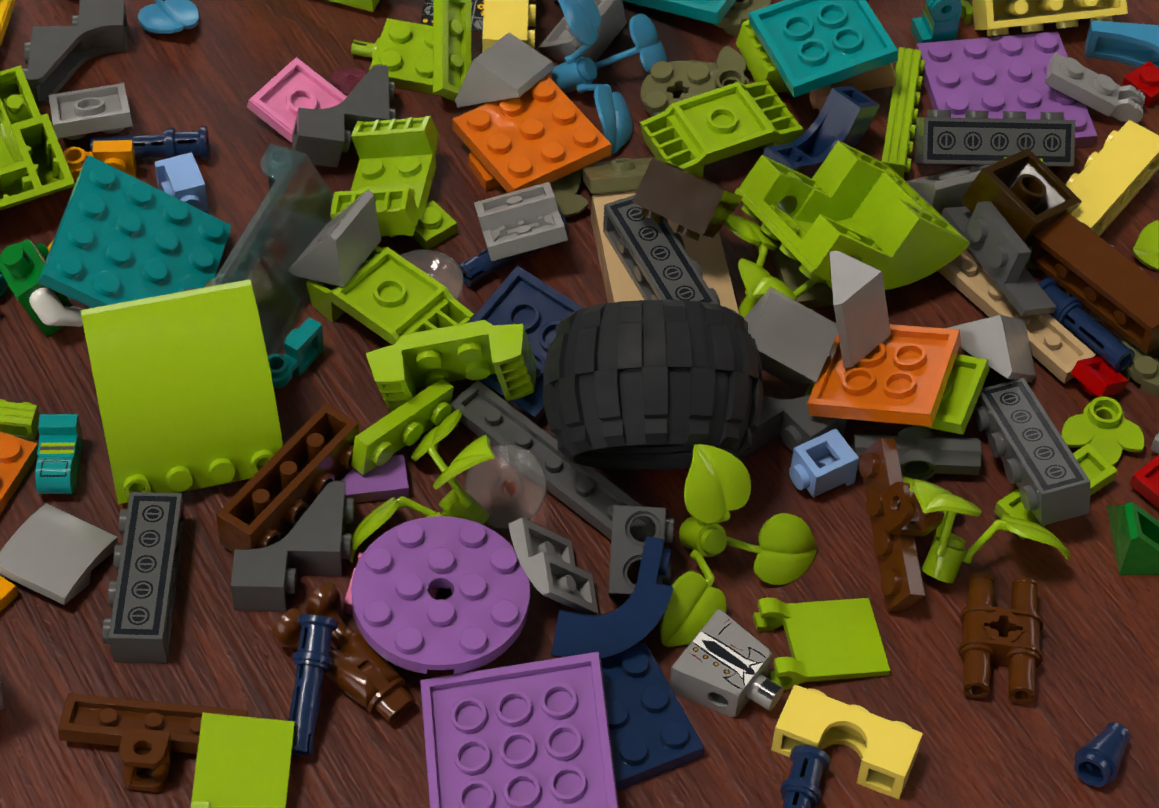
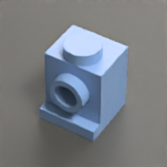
M192 152L154 162L159 190L204 212L208 211L205 183Z
M834 429L794 447L791 467L789 468L790 478L797 489L802 490L806 488L814 498L844 483L847 486L855 483L859 457L838 430Z

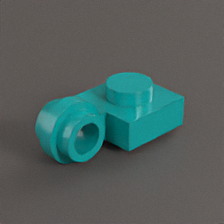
M308 317L298 329H293L287 335L284 342V355L271 354L268 356L273 388L284 387L291 380L293 373L300 376L324 351L321 323Z

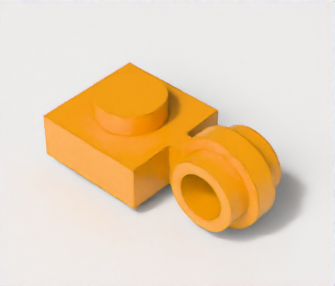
M132 140L93 141L92 152H85L80 147H70L63 152L74 180H77L88 155L136 178V161Z

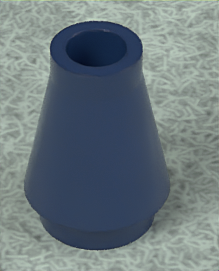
M1109 723L1102 732L1076 752L1074 769L1077 776L1083 782L1090 786L1102 787L1106 783L1115 780L1125 748L1131 739L1127 728L1119 723Z

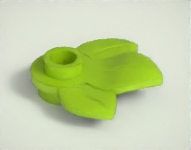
M1110 397L1095 398L1086 405L1083 414L1068 418L1061 432V436L1068 447L1082 448L1089 443L1113 466L1119 461L1122 450L1141 452L1144 448V434L1135 423L1125 419L1121 405Z

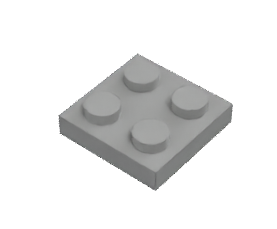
M124 83L49 95L52 123L57 139L76 140L83 138L88 133L100 131L107 134L118 133L125 127L133 126Z

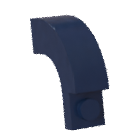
M852 85L832 88L819 115L803 135L791 143L766 147L763 155L813 178L838 140L853 148L858 145L869 128L880 104Z
M645 536L635 588L630 597L620 607L608 613L598 615L559 609L551 655L568 657L599 652L600 658H605L634 646L656 626L668 606L673 590L671 585L656 583L658 574L666 576L671 550L663 548L664 539Z

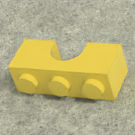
M794 684L775 726L771 750L790 757L792 748L799 745H809L821 750L835 744L848 746L855 750L861 758L856 783L899 800L916 760L923 733L912 729L904 722L887 720L870 713L859 705H848L827 697L826 694L817 689H806Z

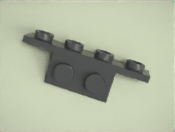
M991 201L978 202L973 214L966 206L943 209V217L970 242L968 249L1021 316L1054 313L1056 305L1025 268L1031 255V250Z

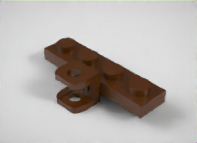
M881 437L859 456V471L864 481L867 498L866 509L870 515L874 536L873 547L878 558L881 590L885 596L887 612L902 613L925 596L914 536L925 537L933 531L943 520L944 511L924 514L915 493L909 491L910 484L903 482L895 439Z
M68 693L58 726L59 740L119 746L125 788L159 792L168 782L174 760L173 751L197 754L202 713L249 717L247 710ZM146 768L152 769L155 772L149 778H140L137 775L139 771Z

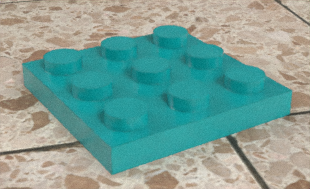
M783 0L749 12V24L793 97L898 61V49L866 0Z

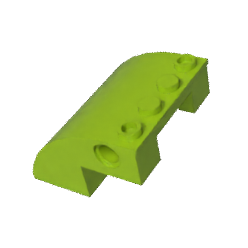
M21 65L0 71V210L75 186L47 113L40 115Z
M839 140L813 178L761 155L741 186L734 192L742 196L744 204L741 209L753 219L762 221L763 224L760 229L772 239L781 241L782 244L779 249L789 258L800 261L801 266L799 270L815 282H819L822 278L832 283L831 251H840L882 271L884 289L890 290L911 284L933 274L952 262L970 245V242L889 165Z
M250 279L80 310L118 505L129 502L130 492L180 493L251 479L283 447L271 371Z

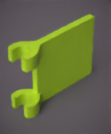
M770 597L758 600L759 612L753 614L756 631L767 632L784 626L792 657L774 658L773 665L775 671H770L768 674L771 681L784 688L783 691L793 688L794 684L799 685L804 682L889 676L890 667L869 598L784 603Z
M202 713L190 808H286L295 721Z

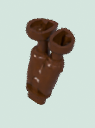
M331 582L325 583L313 592L305 608V614L325 616L338 621V629L332 632L331 638L336 643L337 649L330 646L329 657L333 659L329 671L324 673V678L330 680L357 703L366 707L367 711L371 714L379 712L389 723H392L408 711L416 700L405 689L406 681L399 676L388 660L379 655L366 642L359 629H349L345 625L339 614L343 600L342 592L335 584ZM292 608L285 612L272 629L273 638L281 646L298 649L301 626L297 624L298 616L305 614L298 608Z

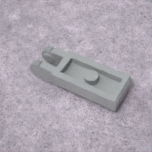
M1056 52L1049 60L1045 79L1046 85L1107 116L1125 121V123L1128 120L1139 123L1142 120L1144 112L1141 107L1145 104V95L1140 90H1136L1134 86L1126 85L1120 87L1110 77L1104 74H1097L1082 66L1077 60L1070 57L1066 58Z

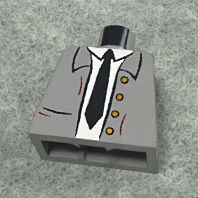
M719 609L671 668L670 687L674 694L729 717L738 716L750 699L771 711L778 703L784 689L767 678L772 656L770 650Z

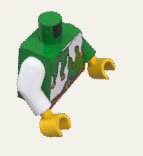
M28 239L21 243L7 246L0 255V271L14 296L46 337L64 326L81 327L83 322L80 310L84 309L76 307L71 298L38 283L53 241L47 247L43 243L33 244Z

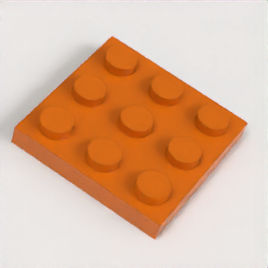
M549 76L538 81L520 97L492 101L452 119L453 131L508 193L546 182H554L611 155V143Z
M890 324L891 335L853 367L849 368L843 367L837 333L818 380L814 384L808 399L809 416L932 427L961 344L960 329Z

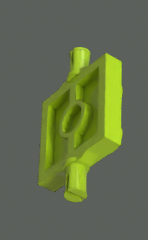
M387 18L382 34L375 43L353 40L351 55L372 58L370 69L374 65L388 66L389 81L394 82L395 88L436 95L433 93V26Z

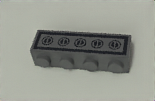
M928 110V117L916 118L915 163L991 165L1004 159V157H1009L1029 148L1038 158L1043 159V163L1046 166H1074L1076 120H1063L1064 112H1040V119H1026V112L1003 111V119L988 118L989 111L968 110L965 112V118H951V110Z
M635 195L604 205L603 232L644 300H687L720 305L717 292L713 288H708L703 280L698 262L690 259L685 251L681 235L678 232H673L667 218L661 224L641 215L644 207L632 202Z
M1025 378L982 388L977 400L978 407L973 410L975 425L979 432L984 431L987 435L993 456L995 458L1000 457L1004 463L1005 473L1010 484L1016 483L1019 488L1025 509L1033 511L1041 526L1090 513V480Z
M130 492L128 509H121L119 532L120 535H124L123 543L116 544L114 549V569L118 571L117 581H110L108 589L109 607H113L112 617H105L103 622V643L110 644L113 662L167 663L186 522L182 493Z

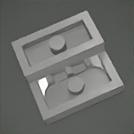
M549 182L474 202L491 261L568 240L556 198Z
M46 503L21 525L0 551V574L65 605L90 585L91 571L114 553L118 537Z
M524 518L509 523L510 535L516 555L534 587L543 596L584 614H599L592 574L575 566L571 540Z

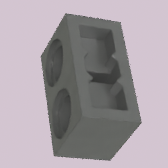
M613 505L608 594L630 596L635 588V584L628 578L627 570L632 563L641 561L644 542H639L631 536L630 525L634 520L638 518L650 520L655 528L654 537L664 539L663 548L664 544L672 545L674 519L666 518V508ZM671 562L668 563L666 576L658 574L656 583L670 585Z

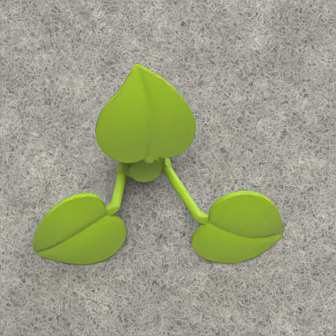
M731 214L724 223L733 234L746 242L754 244L759 252L757 263L743 258L738 262L740 275L746 288V297L738 308L739 315L745 318L770 287L795 301L817 283L827 284L832 289V283L821 278L819 282L809 279L795 291H792L788 285L771 276L763 268L768 249L775 251L778 248L777 242L766 235L760 229V225L747 218Z
M457 409L448 415L440 425L433 428L423 437L414 449L411 459L417 461L428 452L442 472L433 484L435 490H438L446 482L452 487V490L438 504L443 509L441 516L463 518L483 525L490 514L466 490H463L455 476L484 461L495 459L490 447V439L487 435H483L473 441L459 453L449 467H447L438 453L439 442L451 433L455 427H458L462 411ZM393 496L367 515L354 531L350 561L353 562L357 547L383 525L395 511L408 507L425 516H430L437 512L404 496L398 499Z
M695 444L693 447L692 463L684 488L685 506L691 517L682 523L679 530V538L682 545L693 550L690 558L697 562L704 577L697 572L688 571L673 583L671 598L661 617L660 640L661 644L666 647L690 644L718 609L726 614L727 604L725 595L721 590L711 587L715 578L704 560V556L713 557L721 553L726 545L758 553L754 562L755 575L771 585H784L801 577L811 566L817 552L816 540L807 523L800 517L789 513L776 514L763 524L759 532V545L726 536L723 527L717 523L728 521L730 519L729 510L740 509L747 503L751 491V479L747 468L738 458L714 446Z
M903 477V482L910 484L909 491L915 493L924 514L944 511L943 520L936 527L935 536L931 543L932 546L921 569L924 573L946 583H954L962 562L971 564L974 555L997 531H1010L1019 536L1056 547L1067 560L1071 556L1070 551L1049 530L1031 521L1002 515L1001 520H996L966 550L964 549L966 541L951 533L956 513L980 517L982 511L973 503L935 484Z

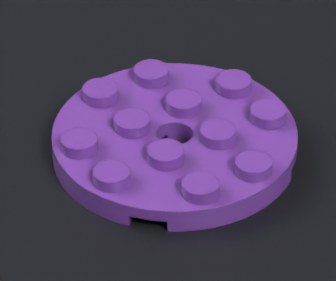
M448 516L425 517L404 522L388 530L366 549L356 566L352 579V610L355 622L363 638L386 660L404 669L427 674V669H454V674L488 664L502 655L515 642L528 616L530 584L529 578L520 565L513 546L492 529L478 522ZM431 587L433 589H452V596L446 600H436L429 593Z

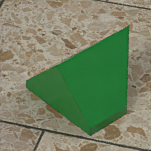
M1132 501L1125 505H1106L1119 575H1159V521Z

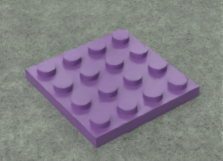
M1058 31L917 43L916 49L922 51L920 60H925L923 74L921 75L923 76L922 78L933 110H951V118H965V112L968 110L989 111L988 118L1003 119V111L1026 112V119H1040V112H1064L1063 120H1076L1075 148L1095 146L1097 134L1086 105L1045 83L1048 62L1053 54L1056 52L1066 58L1068 57Z
M599 652L420 680L430 808H619Z

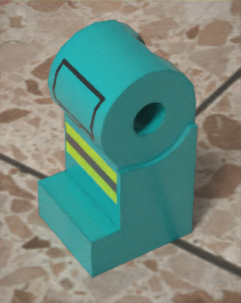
M924 0L922 17L912 18L910 26L916 42L928 43L956 40L961 17V0Z
M40 414L38 424L40 434L37 451L38 459L35 471L37 493L74 494L83 444L78 414Z

